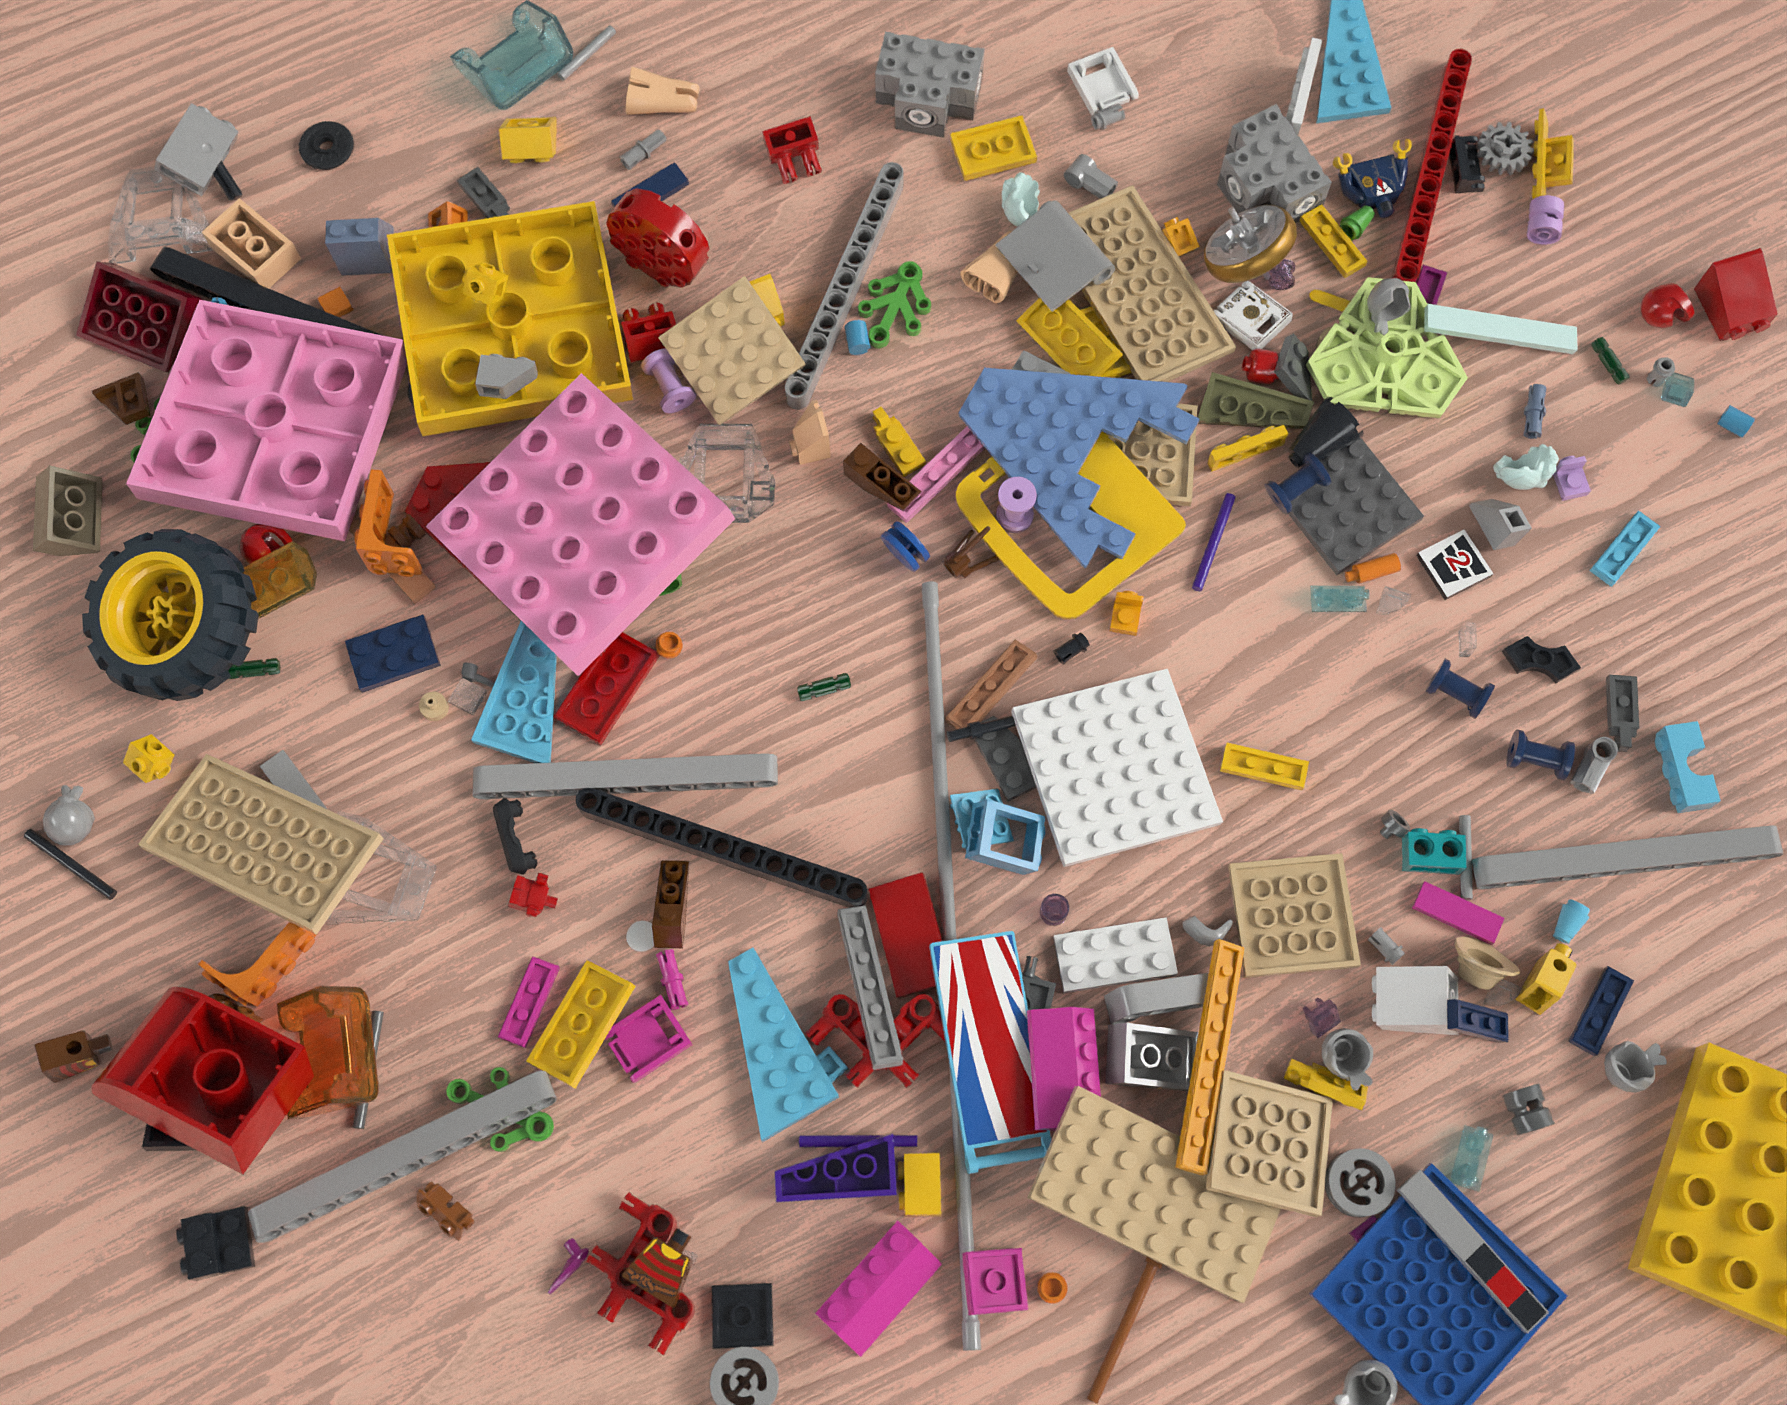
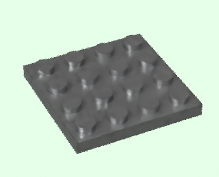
M1362 438L1320 461L1327 470L1332 483L1327 487L1315 484L1291 501L1292 511L1288 513L1336 576L1422 521L1424 517Z

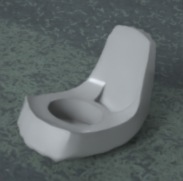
M1192 916L1183 921L1182 924L1186 933L1193 937L1195 941L1210 947L1214 945L1215 940H1222L1233 922L1228 920L1217 930H1212L1200 922L1196 916Z

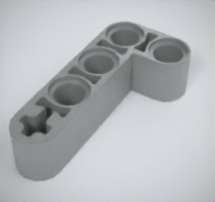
M1209 973L1135 983L1116 988L1104 996L1110 1024L1128 1023L1142 1016L1202 1008Z

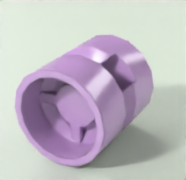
M1546 195L1536 197L1531 201L1527 227V238L1531 242L1549 245L1556 243L1562 237V219L1565 205L1560 198Z

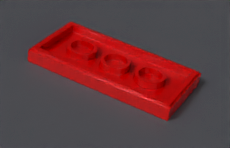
M622 632L582 672L554 714V719L601 746L660 655L656 650Z
M920 872L869 888L896 997L900 999L936 988L929 945L935 942H942L924 873Z

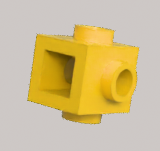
M479 263L465 271L462 278V283L464 284L462 293L470 296L471 300L476 303H486L491 306L502 300L508 275L495 270V267L491 264Z
M150 734L130 742L123 763L143 782L148 783L155 779H162L170 772V765L175 754L154 735Z

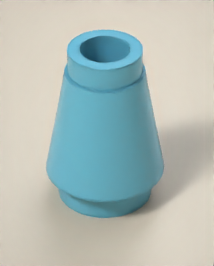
M1569 899L1566 904L1562 905L1553 937L1565 944H1569L1588 921L1590 909L1577 901Z

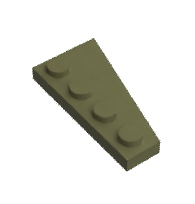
M1212 372L1198 415V424L1253 427L1274 426L1275 428L1284 425L1285 428L1303 429L1308 423L1314 401Z

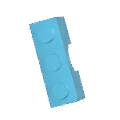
M1698 721L1664 726L1655 734V746L1657 751L1661 753L1663 775L1668 779L1671 788V803L1676 806L1677 813L1712 808L1721 801L1713 774L1697 775L1687 765V757L1695 756L1705 748Z

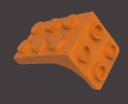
M371 469L369 479H366L364 483L365 503L361 504L359 510L361 519L360 529L357 528L355 531L356 550L368 570L374 574L397 573L404 577L421 575L422 567L412 549L392 547L385 544L394 493L382 470Z
M288 922L249 969L237 974H224L216 967L201 960L198 963L204 969L201 975L224 989L223 992L235 1001H239L244 1006L251 1003L258 1007L264 999H268L276 991V984L283 975H288L295 968L296 960L302 952H307L313 946L316 934Z

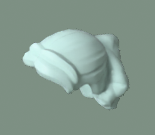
M1019 172L1015 178L1005 180L1002 190V208L1007 219L1016 227L1038 212L1039 205L1037 198L1040 193L1038 182L1032 180L1030 175H1025L1022 172Z
M1541 444L1539 447H1531L1528 454L1522 455L1516 461L1504 455L1494 464L1493 469L1497 478L1502 479L1505 484L1518 490L1544 488L1547 485V481L1555 473L1559 458L1551 446L1547 447Z

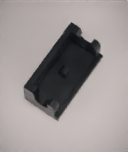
M1455 135L1452 140L1449 158L1455 194L1483 192L1485 189L1483 183L1486 181L1485 177L1481 174L1479 157H1477V144H1469L1478 143L1477 136L1460 137V135Z

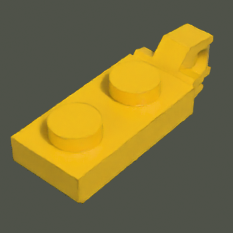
M882 406L873 410V419L877 424L874 426L876 438L900 474L905 477L925 466L926 460L895 416L889 418Z
M1294 1059L1290 1060L1284 1075L1286 1080L1295 1085L1300 1084L1319 1095H1325L1340 1101L1345 1106L1354 1107L1362 1111L1366 1103L1368 1086L1365 1087L1361 1084L1359 1089L1355 1091L1352 1089L1350 1081L1334 1075L1324 1066L1314 1062L1310 1066Z

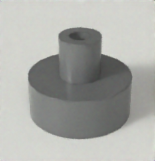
M1388 810L1381 817L1385 827L1380 830V833L1386 839H1389L1393 834L1402 838L1410 830L1407 821L1394 810Z

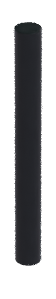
M33 829L25 832L24 838L107 899L112 900L117 895V890Z

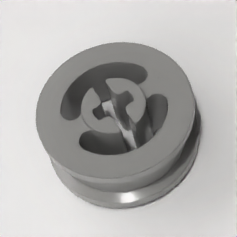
M1359 1148L1344 1152L1334 1158L1326 1170V1194L1335 1208L1346 1215L1366 1217L1377 1214L1389 1205L1394 1196L1396 1183L1393 1170L1381 1155L1372 1150ZM1354 1161L1364 1162L1371 1166L1379 1178L1380 1187L1378 1194L1375 1192V1177L1368 1178L1363 1182L1364 1188L1356 1189L1350 1193L1353 1197L1365 1198V1205L1351 1202L1345 1197L1340 1187L1342 1172L1345 1174V1189L1354 1186L1357 1183L1356 1178L1363 1177L1370 1172L1364 1168H1355Z
M738 1347L726 1352L718 1359L710 1377V1390L717 1405H735L728 1400L724 1393L723 1378L727 1374L730 1375V1387L735 1392L740 1385V1382L737 1380L740 1375L747 1377L752 1371L749 1368H735V1363L743 1359L754 1360L762 1366L766 1373L767 1384L766 1389L760 1391L759 1378L754 1374L749 1381L752 1385L751 1389L743 1388L738 1396L744 1398L753 1396L755 1402L752 1405H772L778 1393L779 1377L774 1363L767 1355L755 1348Z

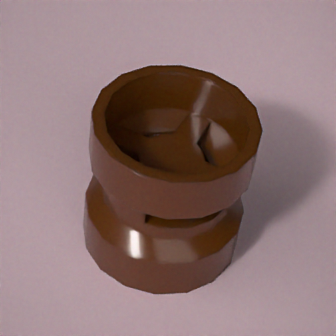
M409 514L402 519L400 525L393 526L387 531L397 544L403 548H410L414 540H420L426 535L421 526Z

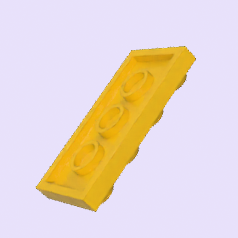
M1039 298L1016 320L1063 370L1072 375L1100 377L1123 355L1069 299L1051 312Z
M586 960L526 1062L542 1071H546L547 1074L565 1084L576 1088L636 986L624 978Z

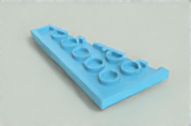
M1331 0L1316 124L1390 113L1392 107L1363 1Z
M520 621L471 740L475 744L533 763H551L557 655L522 621Z
M751 948L728 961L759 1131L763 1143L839 1098V1095L755 949Z

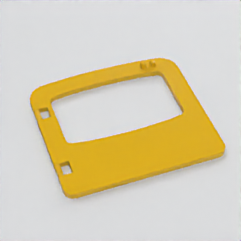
M1102 431L1078 474L1100 485V490L1093 500L1090 509L1135 533V537L1123 559L1117 557L1077 591L1068 594L1052 582L1017 546L981 499V494L1006 474L993 457L989 458L986 463L965 477L956 490V503L976 532L979 534L986 526L990 527V531L982 538L988 547L1055 616L1066 620L1076 619L1086 613L1184 532L1186 526L1184 518L1106 433ZM990 468L994 475L983 482L979 476Z

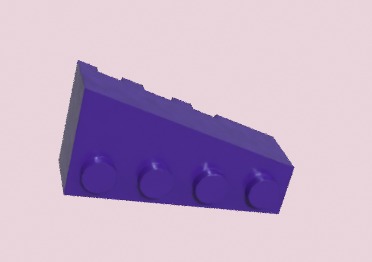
M893 1133L776 1170V1202L897 1195Z

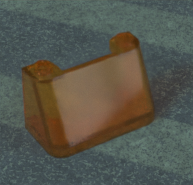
M318 986L277 1003L280 1025L288 1032H299L300 1044L305 1046L314 1074L311 1082L288 1112V1119H302L367 1104L377 1098L379 1084L368 995L363 989L348 986Z

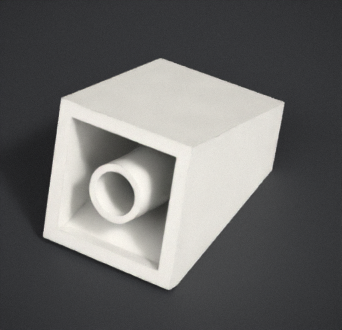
M1448 966L1376 967V976H1372L1373 993H1376V1004L1372 1005V1019L1382 1030L1459 1035V1032L1447 1029V1000L1458 999V977Z

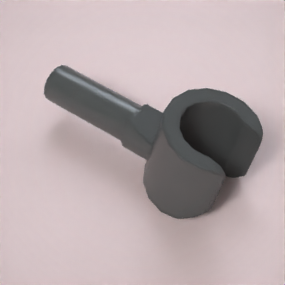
M467 662L463 663L461 673L462 678L466 682L476 681L493 688L494 681L477 674V665Z

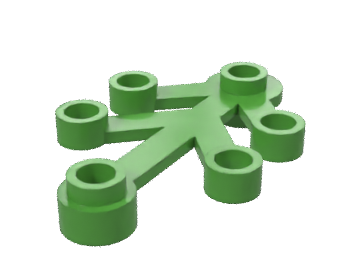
M912 261L904 262L898 268L896 274L880 280L873 279L869 282V294L878 298L870 301H861L858 304L859 315L862 318H869L875 310L888 306L880 325L873 326L869 331V342L873 347L880 349L888 345L890 341L889 330L899 309L906 322V333L910 336H917L921 332V322L916 319L906 298L910 288L916 299L917 313L926 315L931 311V301L925 296L920 285L923 272L917 263ZM907 274L914 275L913 277H906ZM898 285L895 292L881 296L885 288ZM873 286H879L880 289H879V290H873L872 287H873ZM920 304L928 305L926 308L919 307ZM863 307H869L870 310H869V311H863L862 308H863ZM916 325L918 328L913 330L909 326ZM882 337L884 340L876 341L875 338Z
M502 1067L492 1070L490 1079L496 1085L497 1090L509 1085L510 1076L507 1070ZM498 1072H504V1079L497 1082L495 1075ZM463 1079L451 1081L446 1090L448 1098L457 1104L471 1103L484 1097V1095L472 1091L471 1085ZM460 1087L465 1088V1095L463 1097L456 1096V1091ZM539 1111L516 1122L523 1127L505 1135L502 1133L495 1134L491 1138L490 1145L493 1150L504 1152L509 1148V1145L526 1138L536 1142L544 1141L552 1135L554 1122L547 1113ZM537 1122L544 1123L543 1131H535L534 1127ZM503 1137L505 1139L504 1146L497 1148L495 1146L496 1140Z

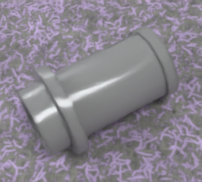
M1117 104L1104 111H1095L1094 115L1091 116L1093 127L1096 130H1105L1106 126L1124 120V110L1118 111L1122 109V106Z
M1666 357L1656 360L1653 370L1647 376L1648 383L1651 384L1655 379L1656 381L1652 386H1661L1665 379L1674 373V362Z
M1379 928L1368 938V941L1386 958L1385 962L1389 961L1393 965L1405 954L1402 950L1403 946H1398L1382 928Z

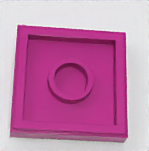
M1022 1248L962 1253L968 1316L1028 1310Z

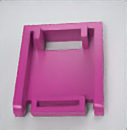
M661 995L613 1025L605 1038L607 1040L614 1035L618 1036L609 1042L608 1045L627 1074L638 1068L639 1071L630 1077L632 1083L638 1082L693 1045ZM664 1012L679 1033L670 1039L667 1038L655 1019Z

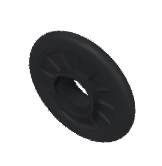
M323 121L310 126L303 133L299 141V153L303 161L309 166L320 170H329L341 166L349 159L354 149V139L351 132L344 125L333 121ZM325 141L333 143L329 149L323 150L320 148L321 144Z

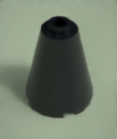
M1327 397L1321 403L1288 449L1290 453L1288 458L1295 467L1305 466L1304 456L1308 453L1314 454L1319 461H1322L1364 436L1363 430L1358 433L1356 427L1359 423L1352 413L1342 403L1338 402L1334 405L1330 402L1333 397Z

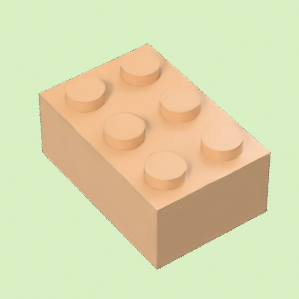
M240 198L202 231L208 244L217 254L248 280L267 288L274 285L301 260L294 244Z

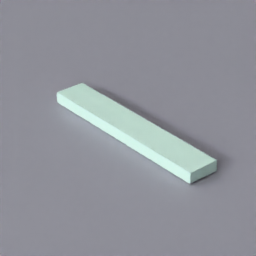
M1428 304L1424 308V332L1574 354L1578 350L1577 327L1433 304Z

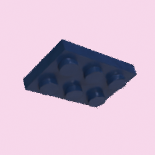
M424 614L345 641L358 687L362 693L441 666Z

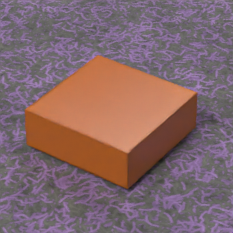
M340 286L317 298L325 312L339 318L354 310Z

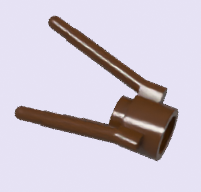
M986 526L966 545L974 534V530H970L955 549L945 557L943 565L953 577L957 578L962 575L965 579L971 573L1000 560L995 555L971 567L968 566L971 560L967 553L990 531L989 526Z

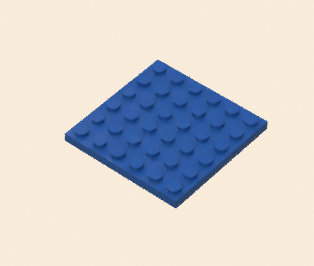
M1429 1163L1422 1172L1549 1313L1529 1333H1524L1401 1195L1396 1198L1309 1294L1374 1360L1384 1363L1390 1368L1397 1383L1419 1405H1472L1568 1296L1432 1163Z

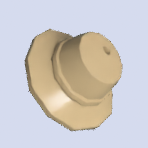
M1458 937L1455 939V948L1459 955L1457 958L1459 962V976L1468 983L1481 989L1489 990L1500 980L1504 979L1505 976L1519 975L1520 970L1518 966L1494 947L1469 937Z

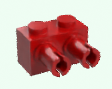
M811 116L762 131L763 141L771 164L776 163L778 165L783 184H789L787 173H789L792 182L798 180L791 159L793 157H802L807 176H814L811 165H813L816 175L822 172L816 155V150H819V140Z
M656 302L658 311H656L654 303H652L648 307L650 316L640 318L639 312L635 308H631L633 316H630L629 309L623 312L624 322H621L630 362L644 360L649 354L665 349V346L658 337L674 327L676 321L673 312H665L662 303Z

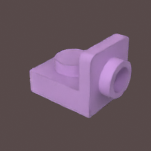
M1567 456L1561 459L1556 466L1553 477L1562 501L1588 496L1591 492L1582 468L1587 462L1585 456L1577 458L1575 456Z

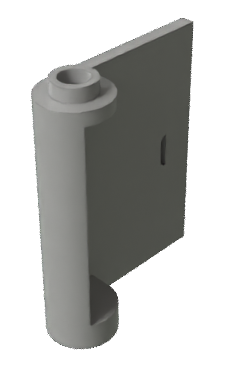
M1056 200L1045 202L1038 212L995 244L1051 312L1091 281L1096 285L1105 282L1115 270V266Z

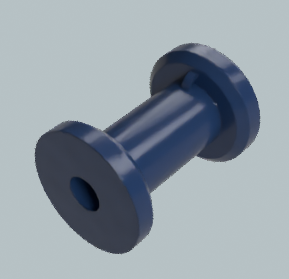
M1312 453L1304 456V467L1281 483L1277 484L1274 481L1265 483V488L1270 498L1285 515L1292 511L1291 501L1315 484L1327 487L1332 483L1327 470Z
M1445 658L1435 672L1425 692L1434 694L1439 689L1468 705L1470 717L1476 719L1490 698L1495 685L1487 683L1483 688L1450 671L1451 662Z
M1516 729L1509 744L1506 764L1507 767L1513 769L1519 766L1521 762L1554 769L1557 779L1566 780L1573 765L1575 744L1574 742L1566 741L1558 748L1529 741L1523 730Z

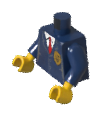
M1405 139L1404 150L1400 149L1399 140L1393 143V150L1398 153L1396 158L1394 154L1352 164V156L1349 153H1343L1344 164H1342L1340 157H1335L1332 163L1336 169H1340L1338 177L1342 194L1353 203L1358 204L1359 208L1369 206L1372 209H1377L1380 218L1391 216L1395 211L1392 204L1397 202L1400 193L1404 191L1407 180L1408 157H1405V153L1411 149L1412 143L1410 139Z

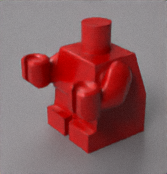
M538 872L534 881L517 875L508 907L524 911L528 917H537L542 913L544 906L555 909L558 898L547 895L549 891L547 884L549 876Z

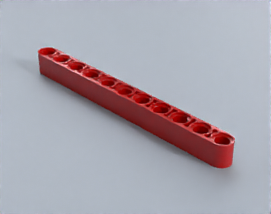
M1458 48L1453 50L1443 70L1392 278H1398L1401 281L1416 282L1420 274L1472 62L1471 54L1465 49Z

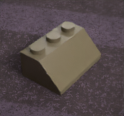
M51 465L36 476L33 551L56 556L100 552L101 477Z

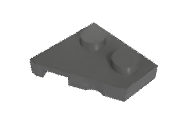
M1291 334L1284 339L1274 373L1294 396L1312 401L1311 377L1306 366L1309 360V351L1295 334Z

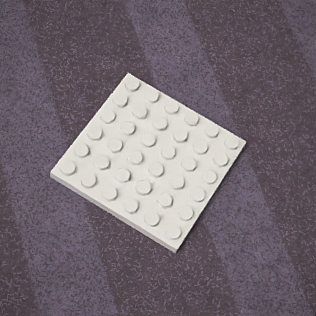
M1168 669L1012 708L1011 713L1063 867L1215 827L1223 823Z

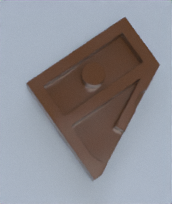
M139 372L92 390V394L125 425L150 416L145 382Z

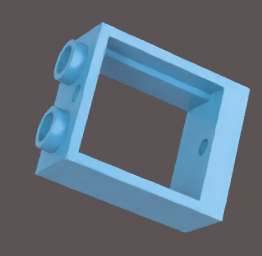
M989 799L974 803L965 858L1021 875L1037 872L1042 861L1041 846L1046 832L1044 826L1045 816ZM995 815L1027 824L1022 859L990 850Z

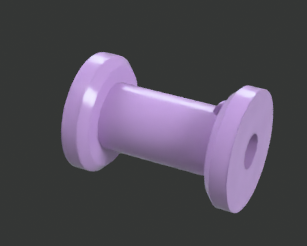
M666 348L649 354L642 361L641 368L645 374L655 376L664 394L660 402L663 412L675 413L690 406L696 399V393L693 388L682 385L673 367L675 361Z
M1011 477L1005 480L999 488L998 500L1000 504L996 511V519L1007 532L1020 533L1028 529L1032 524L1034 517L1032 507L1036 502L1037 492L1035 486L1028 479Z

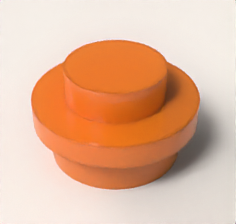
M674 632L660 634L655 642L657 653L668 659L677 657L683 648L681 638Z
M1046 1273L1038 1281V1294L1047 1303H1058L1067 1294V1282L1058 1273Z

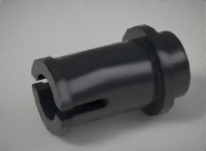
M1081 632L1079 634L1074 633L1072 639L1053 650L1058 661L1064 665L1081 651L1085 653L1090 644Z

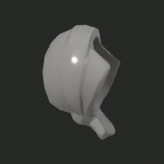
M1398 278L1381 280L1376 283L1369 294L1367 305L1372 313L1371 319L1375 323L1374 332L1376 333L1380 332L1382 335L1388 333L1387 321L1403 316L1411 308L1408 286Z
M63 785L61 787L62 796L58 797L45 811L43 816L44 830L47 836L57 844L74 845L83 841L91 832L95 817L91 808L79 800L83 792V787L74 786L71 790L67 785Z
M1343 1028L1328 1034L1322 1044V1058L1328 1070L1334 1075L1350 1081L1351 1087L1355 1091L1359 1089L1361 1084L1365 1087L1370 1086L1373 1081L1365 1071L1370 1067L1373 1060V1047L1362 1034L1353 1029Z
M1624 1041L1619 1045H1615L1607 1053L1604 1061L1608 1080L1615 1087L1626 1092L1636 1093L1647 1089L1655 1080L1654 1067L1656 1065H1666L1667 1062L1665 1056L1659 1055L1661 1052L1660 1045L1655 1043L1646 1051H1643L1631 1041Z
M1376 1360L1360 1361L1354 1364L1348 1371L1344 1381L1343 1395H1337L1334 1398V1403L1336 1405H1392L1398 1391L1396 1378L1390 1368L1384 1363Z

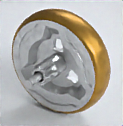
M1276 205L1256 206L1238 214L1234 207H1230L1228 212L1231 218L1224 222L1206 243L1204 262L1207 270L1215 279L1225 283L1245 282L1261 275L1266 280H1269L1271 278L1269 271L1278 265L1294 246L1297 236L1294 219L1284 208Z

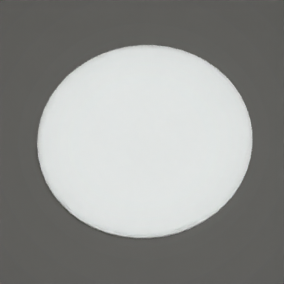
M637 921L629 927L626 939L632 949L643 952L654 946L652 923Z

